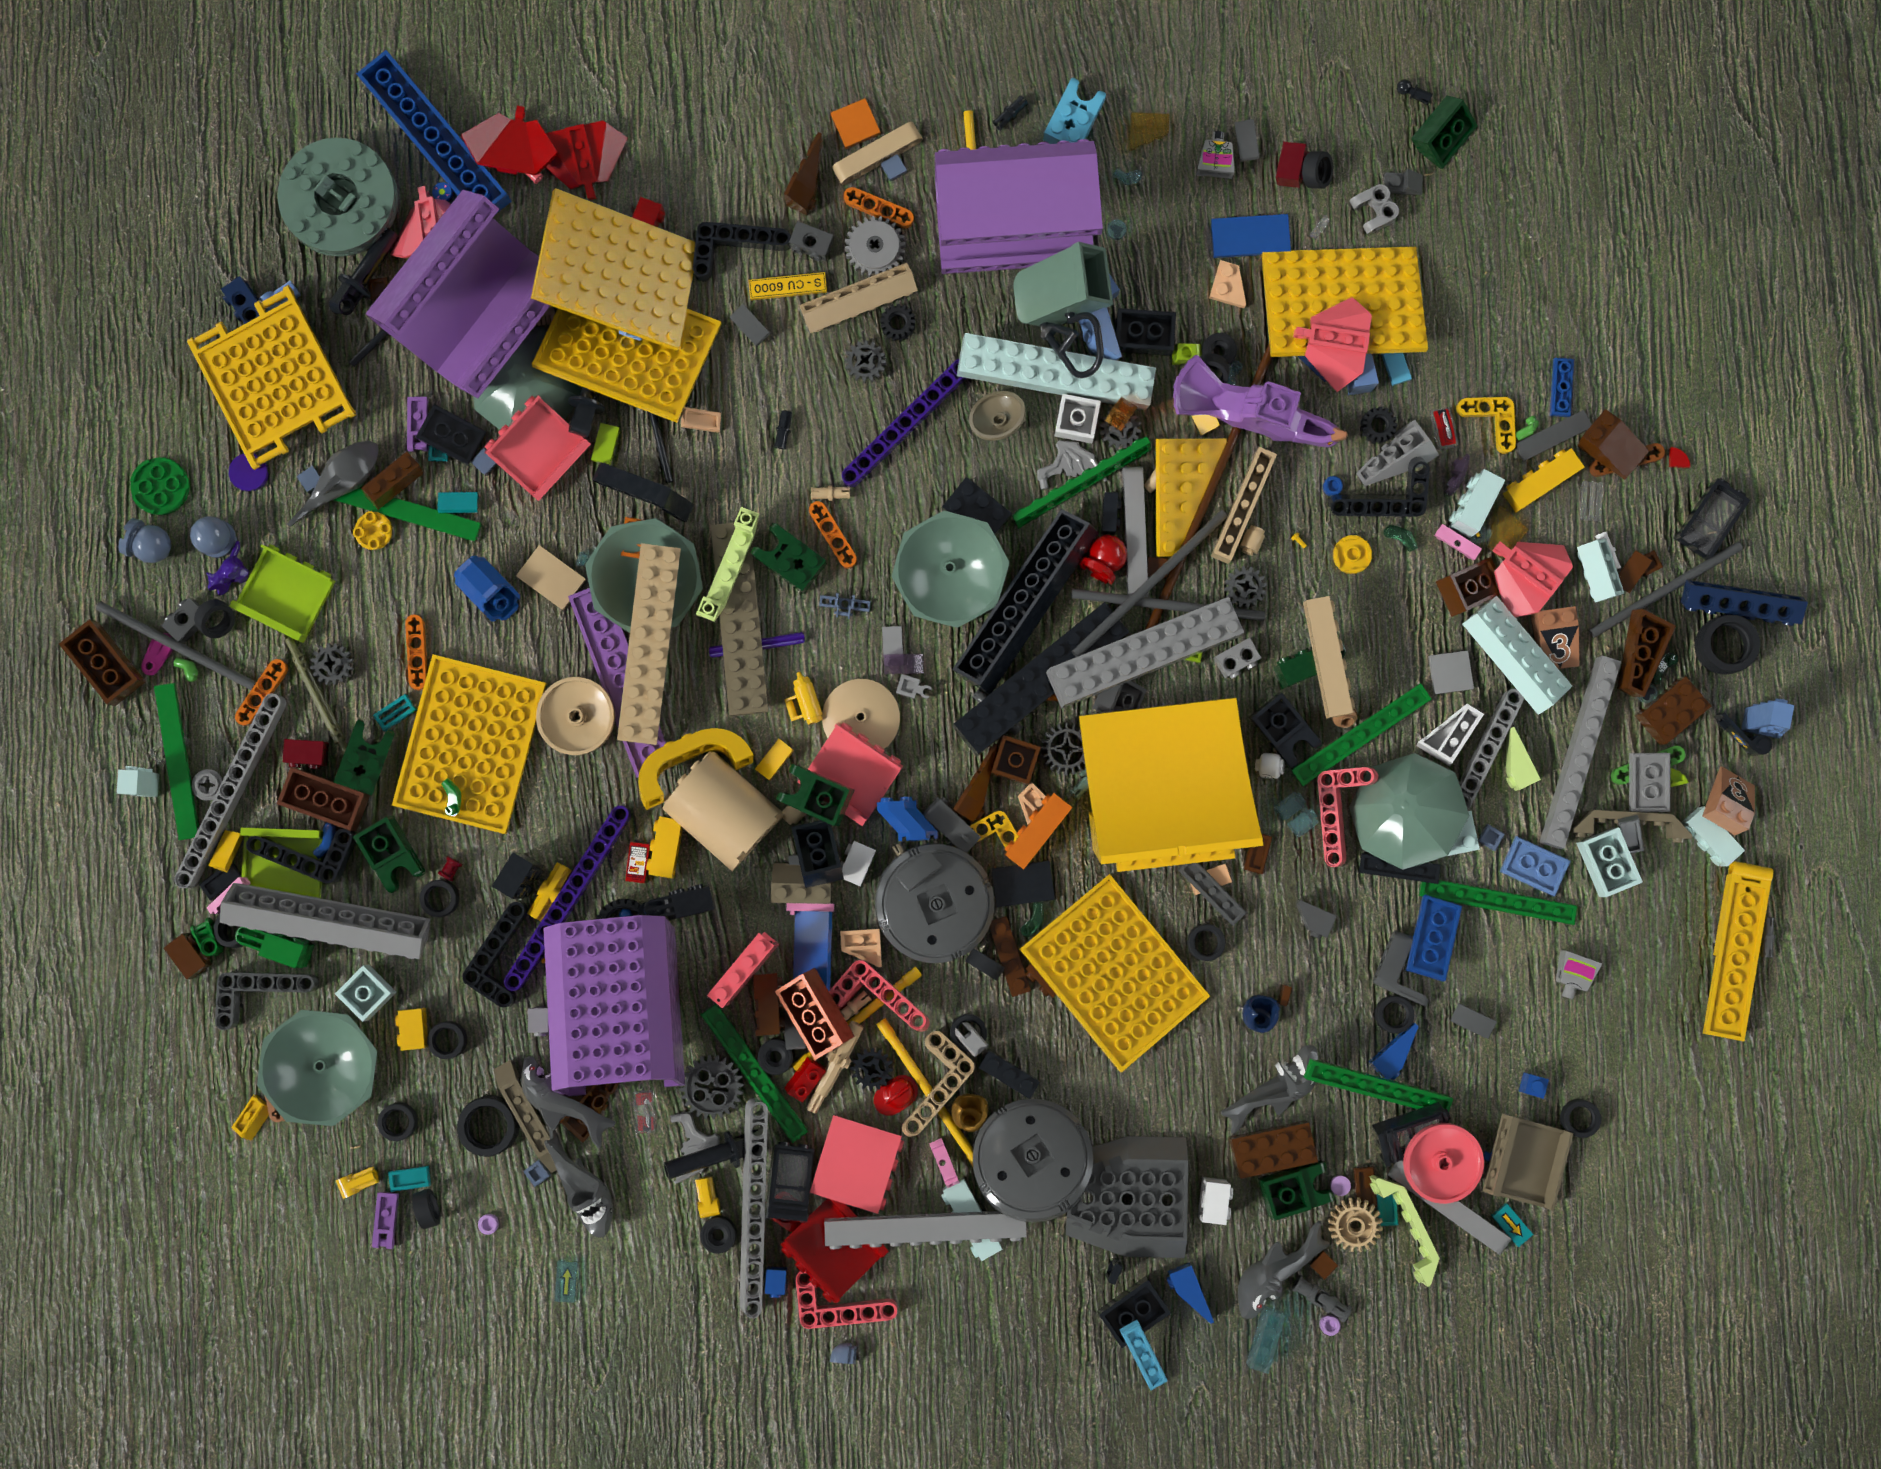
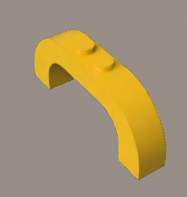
M719 728L704 729L693 734L688 733L675 742H667L663 747L655 750L646 758L639 772V794L645 809L648 810L664 802V793L658 784V778L666 769L705 752L717 751L726 755L734 769L738 770L753 763V753L750 747L737 734Z

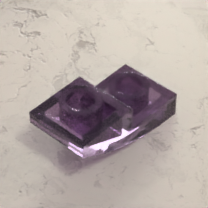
M1468 454L1463 457L1458 456L1452 463L1454 468L1451 470V473L1455 476L1448 480L1446 483L1448 487L1444 491L1449 496L1456 492L1466 475L1470 459Z
M923 654L884 655V675L924 674Z

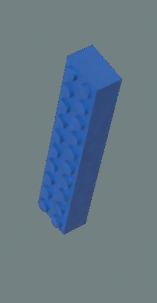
M387 50L356 73L363 84L457 196L462 190L484 195L499 208L498 212L512 202L508 194L484 166L477 165L466 144Z

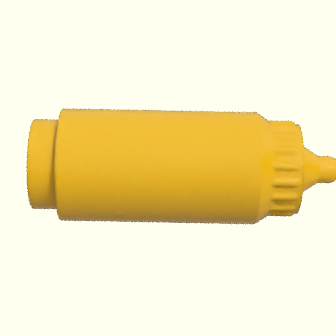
M797 672V680L793 681L796 695L784 699L791 722L804 718V721H807L808 725L822 721L821 716L823 714L813 684L810 682L809 677H804L801 672ZM793 700H798L802 715H797Z

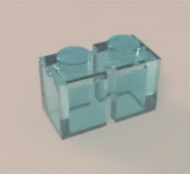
M1292 792L1273 806V808L1284 821L1288 820L1299 810L1302 811L1287 823L1291 831L1299 838L1319 822L1316 820L1318 818L1316 813L1311 808L1308 810L1305 807L1304 803L1306 801L1302 795Z

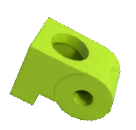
M1177 343L1172 354V364H1186L1193 356H1202V345Z

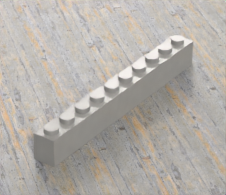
M1606 656L1595 658L1539 843L1557 849L1565 848L1621 661Z
M999 1211L825 1218L824 1221L825 1246H830V1249H840L842 1245H850V1248H861L863 1244H870V1247H881L882 1244L890 1243V1246H901L902 1243L909 1242L913 1246L922 1245V1242L938 1245L942 1244V1241L959 1244L962 1243V1240L980 1243L982 1239H990V1242H1000L1002 1238H1010V1241H1021L1022 1237H1026V1222L1012 1219Z

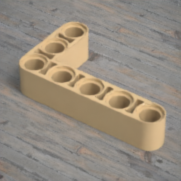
M933 1031L927 1035L925 1046L950 1070L904 1121L902 1131L908 1137L918 1135L974 1071L973 1061L940 1031ZM931 1036L938 1037V1046L932 1045L930 1041ZM947 1049L953 1051V1059H948L945 1056ZM961 1063L968 1065L967 1073L960 1070ZM948 1077L955 1080V1087L952 1088L947 1085ZM935 1092L942 1094V1102L935 1101ZM922 1107H927L929 1109V1117H923L921 1115ZM909 1122L916 1124V1132L913 1133L908 1130Z

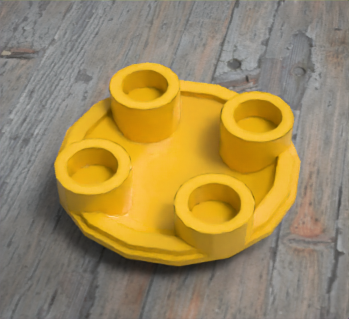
M368 511L357 520L353 529V535L362 547L368 550H378L389 543L392 537V525L385 515L379 512Z

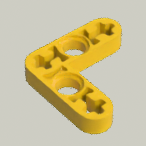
M1464 398L1458 402L1456 412L1461 417L1495 416V436L1498 452L1508 454L1514 450L1516 445L1514 403L1510 398ZM1482 402L1489 404L1490 410L1488 412H1483L1480 409ZM1503 402L1509 407L1505 411L1503 408H1496L1494 412V407L1500 406ZM1464 403H1466L1467 407L1475 405V408H1470L1467 412H1465V409H1461ZM1501 421H1507L1510 424V429L1507 431L1502 430L1500 427ZM1510 434V436L1506 437V442L1510 446L1505 449V446L1501 445L1505 441V436L1501 437V435Z
M996 811L970 826L976 833V828L979 824H985L988 828L985 835L978 834L981 838L977 842L996 832L1005 848L1008 844L1003 839L1005 832L1011 831L1014 834L1013 842L1019 837L1008 816L1002 811ZM997 814L1004 816L1003 824H994L993 827L995 829L991 831L990 824L986 820L994 821Z

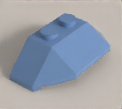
M1102 308L1092 312V314L1096 316L1101 326L1104 347L1103 358L1117 361L1122 355L1107 308ZM1082 319L1078 322L1083 331V339L1087 344L1089 353L1097 356L1093 324L1088 319Z

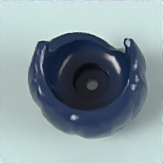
M1253 995L1249 997L1243 1006V1021L1249 1029L1255 1032H1269L1278 1022L1280 1006L1274 998L1264 995Z

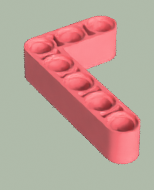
M1362 767L1321 772L1318 776L1324 859L1330 867L1344 865L1347 858L1340 788L1375 784L1378 780V773L1373 768ZM1366 771H1369L1372 775L1368 782L1363 778ZM1350 773L1352 780L1347 784L1344 781V776ZM1327 775H1331L1333 779L1330 785L1325 783ZM1329 794L1334 796V802L1331 805L1327 803V796ZM1330 814H1334L1336 817L1334 824H1330L1328 821ZM1333 833L1338 837V841L1335 844L1330 841V836ZM1334 853L1339 855V862L1337 864L1332 861Z
M863 960L855 961L829 991L832 998L839 995L840 1000L836 1005L840 1010L865 985L914 1030L923 1032L930 1025L929 1018ZM865 965V967H866L865 973L862 974V975H859V974H858V969H859V967ZM876 978H879V979H880V984H879V986L876 987V988H873V986H872L873 980L876 979ZM849 980H852V982H853L852 988L849 989V990H846V989H845V984H846V982L849 981ZM893 991L894 998L888 1001L886 998L887 993ZM904 1004H908V1012L902 1014L901 1007ZM918 1017L923 1018V1024L920 1027L915 1026V1020Z
M800 1270L797 1273L796 1288L801 1325L806 1329L888 1321L894 1319L897 1315L898 1306L893 1299L818 1306L816 1287L810 1281L803 1282L800 1279V1275L803 1274ZM809 1293L813 1300L805 1302L802 1299V1295ZM891 1305L894 1308V1312L887 1314L883 1311V1307ZM866 1307H871L874 1310V1314L867 1316L863 1310ZM851 1309L855 1315L852 1318H847L843 1312ZM831 1311L835 1317L832 1320H827L824 1317V1313ZM810 1313L814 1316L815 1320L807 1322L804 1319V1315Z

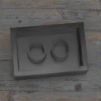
M1118 308L1115 336L1120 352L1172 356L1174 351L1176 312Z
M967 477L942 506V511L987 522L995 536L1012 515L1008 509Z
M819 820L791 827L805 888L843 880L844 877L832 825Z
M512 852L492 887L511 899H524V897H528L531 894L534 881H538L542 876L544 865L525 853Z
M1146 1276L1097 1310L1100 1318L1121 1348L1127 1344L1119 1329L1137 1320L1143 1332H1146L1171 1314Z

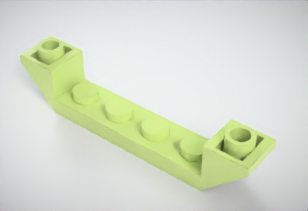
M743 507L740 508L734 522L735 530L708 595L707 597L703 596L696 615L715 622L725 608L754 539L759 513Z
M1375 1175L1369 1176L1372 1181L1370 1186L1375 1194L1383 1198L1393 1194L1396 1203L1401 1205L1403 1209L1401 1214L1405 1221L1410 1223L1412 1227L1410 1232L1413 1238L1419 1241L1421 1245L1419 1251L1424 1257L1421 1261L1413 1264L1415 1269L1413 1274L1419 1283L1429 1287L1432 1284L1440 1258L1406 1188L1391 1180Z

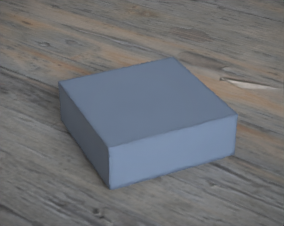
M898 154L881 163V167L890 182L907 173Z
M483 448L471 463L487 476L497 463L484 453L486 450Z
M311 466L296 477L304 489L310 493L314 490L320 474L314 466Z
M1486 824L1478 838V842L1496 851L1505 834Z
M537 1160L523 1171L534 1187L552 1175L540 1160Z

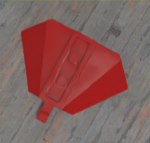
M518 105L515 120L497 113L461 134L477 165L497 168V171L517 175V172L537 175L558 155V152L537 120L524 122L526 115L524 112L525 107Z
M603 120L548 132L546 135L557 150L558 155L545 168L571 190L585 186L587 199H596L593 184L609 181L628 137Z

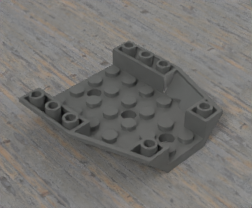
M1125 1136L1092 1147L1093 1170L1086 1192L1093 1195V1200L1090 1203H1084L1081 1198L1067 1212L1066 1235L1124 1257L1185 1258L1188 1209V1153L1186 1137ZM1126 1193L1133 1196L1130 1204L1122 1202V1196ZM1165 1194H1170L1173 1197V1201L1169 1205L1162 1203V1197Z

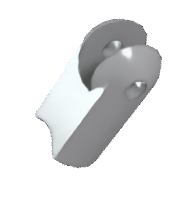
M962 1022L969 1032L963 1036L955 1028V1035L968 1051L976 1057L988 1046V1043L969 1023Z

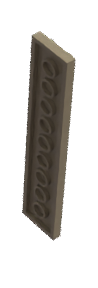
M734 523L711 525L715 574L734 533ZM752 544L726 606L720 614L730 717L769 712L754 557L750 552L753 548Z

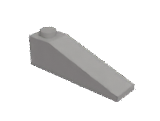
M1416 420L1398 430L1394 434L1395 438L1389 444L1385 443L1381 447L1382 451L1377 456L1372 457L1356 473L1364 486L1407 472L1409 462L1414 457H1421L1428 463L1439 456L1433 443ZM1418 464L1415 468L1421 467L1423 464Z

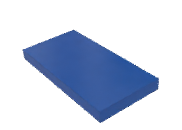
M1288 214L1211 219L1213 258L1262 255V252L1291 251Z
M1423 895L1406 967L1407 971L1439 981H1446L1462 910L1461 905Z
M795 911L793 979L815 968L828 991H830L832 912Z

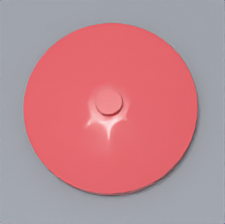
M1436 1123L1423 1128L1410 1140L1403 1159L1404 1173L1412 1189L1424 1199L1440 1204L1453 1203L1468 1196L1478 1185L1483 1174L1484 1156L1478 1141L1467 1130L1451 1123Z

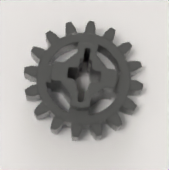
M865 340L864 345H861L859 341L857 342V347L851 345L852 352L846 351V355L849 358L844 359V362L849 364L845 366L846 371L851 370L849 376L853 377L855 375V380L858 382L861 378L863 383H866L867 379L873 382L874 376L879 379V372H884L885 369L882 366L886 365V360H882L885 358V353H880L881 347L875 348V342L868 345L867 340ZM854 356H855L856 359H857V362L855 363V366L853 367L852 361H853V358H854ZM876 358H878L877 367L873 364ZM862 359L868 360L869 364H862Z
M1122 407L1121 412L1114 408L1113 414L1108 411L1107 417H1102L1101 420L1104 423L1100 424L1099 428L1103 430L1099 435L1105 436L1102 442L1108 441L1109 448L1115 445L1116 450L1119 449V446L1126 449L1127 444L1129 446L1132 445V440L1139 439L1136 434L1141 433V430L1137 429L1141 422H1136L1137 415L1131 416L1132 410L1126 413L1124 407ZM1114 419V424L1107 428L1108 423ZM1118 424L1121 428H1124L1122 433H1120V430H1116ZM1133 430L1132 435L1127 439V432Z
M1242 566L1241 571L1235 568L1234 574H1228L1230 580H1225L1224 582L1228 585V587L1224 588V591L1229 592L1226 598L1233 599L1231 601L1232 605L1237 602L1238 608L1244 604L1245 608L1248 609L1250 603L1255 607L1257 605L1256 600L1259 602L1263 600L1260 595L1266 594V591L1262 590V588L1266 587L1267 584L1261 582L1265 577L1258 576L1259 570L1255 573L1252 572L1253 567L1246 570L1245 566ZM1245 575L1242 580H1235L1238 576ZM1252 578L1256 581L1257 585L1253 583ZM1244 583L1247 584V588H1250L1246 592L1241 587ZM1233 589L1237 591L1238 597L1233 592ZM1248 595H1256L1254 598L1246 600Z
M330 643L326 644V648L320 646L319 653L313 652L316 658L310 659V661L314 662L310 669L316 670L313 676L319 677V682L325 681V684L329 686L331 682L336 686L338 681L345 683L344 677H351L348 672L349 670H354L350 666L351 663H354L353 659H349L352 655L351 652H345L346 647L344 646L339 649V644L336 643L333 647ZM335 652H338L343 658H337ZM332 661H334L335 664L332 665V668L329 667V664H332ZM322 670L327 671L330 677L325 676Z

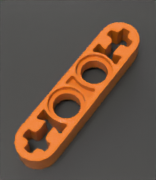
M855 187L847 188L844 192V202L852 208L876 218L882 216L884 221L888 218L889 223H896V226L904 229L913 225V213L904 207ZM855 193L856 198L860 200L861 196H863L861 205H858L859 200L857 199L850 201L848 195ZM873 200L875 202L874 208L867 209L864 206L865 202ZM885 207H890L893 213L890 216H885L882 210ZM896 211H899L898 215L901 217H905V215H908V219L910 221L906 220L905 223H903L902 218L898 216L895 220L894 218L896 216Z
M820 501L813 502L809 507V513L842 567L846 569L853 568L857 563V557L826 506ZM815 506H817L818 508H823L821 510V513L824 517L828 515V517L822 519L819 523L817 521L820 520L819 515L817 513L813 514V512L815 511ZM831 522L833 530L825 532L822 529L823 524ZM834 539H842L844 542L843 546L835 548L832 545ZM848 547L849 550L845 552L849 557L853 556L851 559L852 563H844V555L842 553L838 555L837 553L844 551Z
M413 614L407 617L405 621L408 680L411 688L421 691L424 688L428 673L425 622L422 617ZM414 619L420 622L419 625H416V631L421 632L420 635L411 634V632L415 633V628L410 625L414 622ZM416 637L420 638V647L413 648L411 641ZM415 657H421L422 665L418 668L412 664ZM413 670H423V673H419V678L423 679V683H420L419 687L414 683V680H417V673H413Z
M274 659L266 667L235 714L238 724L243 726L251 725L265 696L274 693L286 676L288 665L285 661ZM281 664L282 671L276 672L275 665ZM269 673H270V674H274V673H275L274 676H276L277 679H275V678H273V677H271V676H268V674H269ZM266 679L272 681V687L268 690H265L262 686L263 681ZM255 695H259L261 698V703L258 706H254L251 702ZM247 705H248L250 708L255 709V711H254V712H253V711H249L250 709L246 708ZM243 713L249 717L248 721L243 720L241 716Z

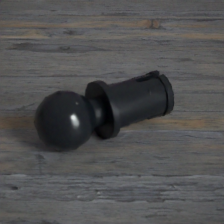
M1406 79L1399 81L1397 84L1398 93L1402 95L1410 94V99L1414 98L1425 105H1428L1433 93L1419 88L1417 84L1415 88L1412 87L1411 82Z

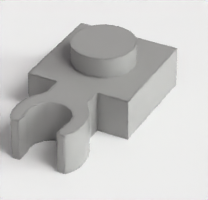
M901 674L896 694L915 699L917 693L921 697L929 699V696L924 695L923 691L924 689L932 690V688L928 685L919 686L920 679Z

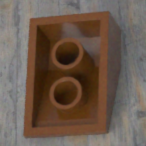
M1606 409L1584 433L1577 446L1624 480L1627 479L1649 452L1625 423Z
M1491 557L1436 581L1451 617L1500 595L1494 574L1496 567Z

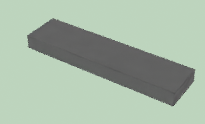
M1582 410L1516 443L1515 449L1522 462L1588 430L1592 424L1585 411Z
M1199 863L1182 864L1177 869L1232 926L1247 913Z

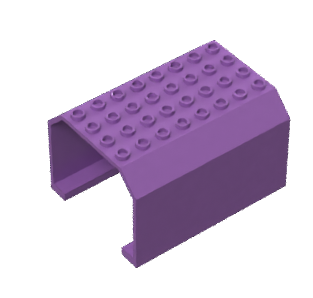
M1081 139L1069 143V141H1059L1057 144L1040 142L1037 145L1023 143L1016 147H1010L1009 145H1000L998 148L982 146L974 150L960 148L958 151L941 149L935 152V187L942 274L1028 268L1071 247L1077 242L1093 245V235L1102 234L1098 162L1094 141Z
M462 190L366 312V315L433 370L456 387L478 399L550 305L531 299L539 256L530 251L493 219L499 208L484 195Z
M638 915L564 922L545 927L544 947L552 1091L565 1097L586 1095V1086L643 1080H664V1087L684 1086L685 1075L674 926L665 916Z

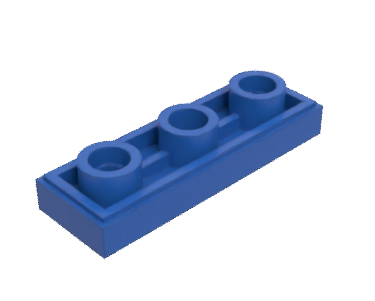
M1553 359L1550 416H1571L1574 359Z

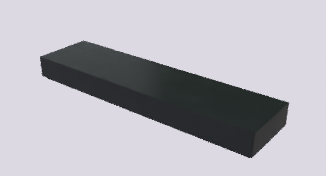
M1361 853L1359 873L1438 884L1441 865L1424 863L1402 870L1374 855Z

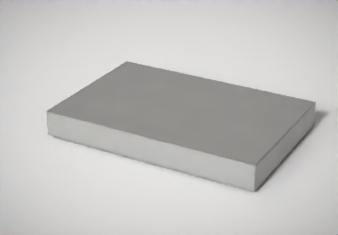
M1629 753V812H1670V753Z

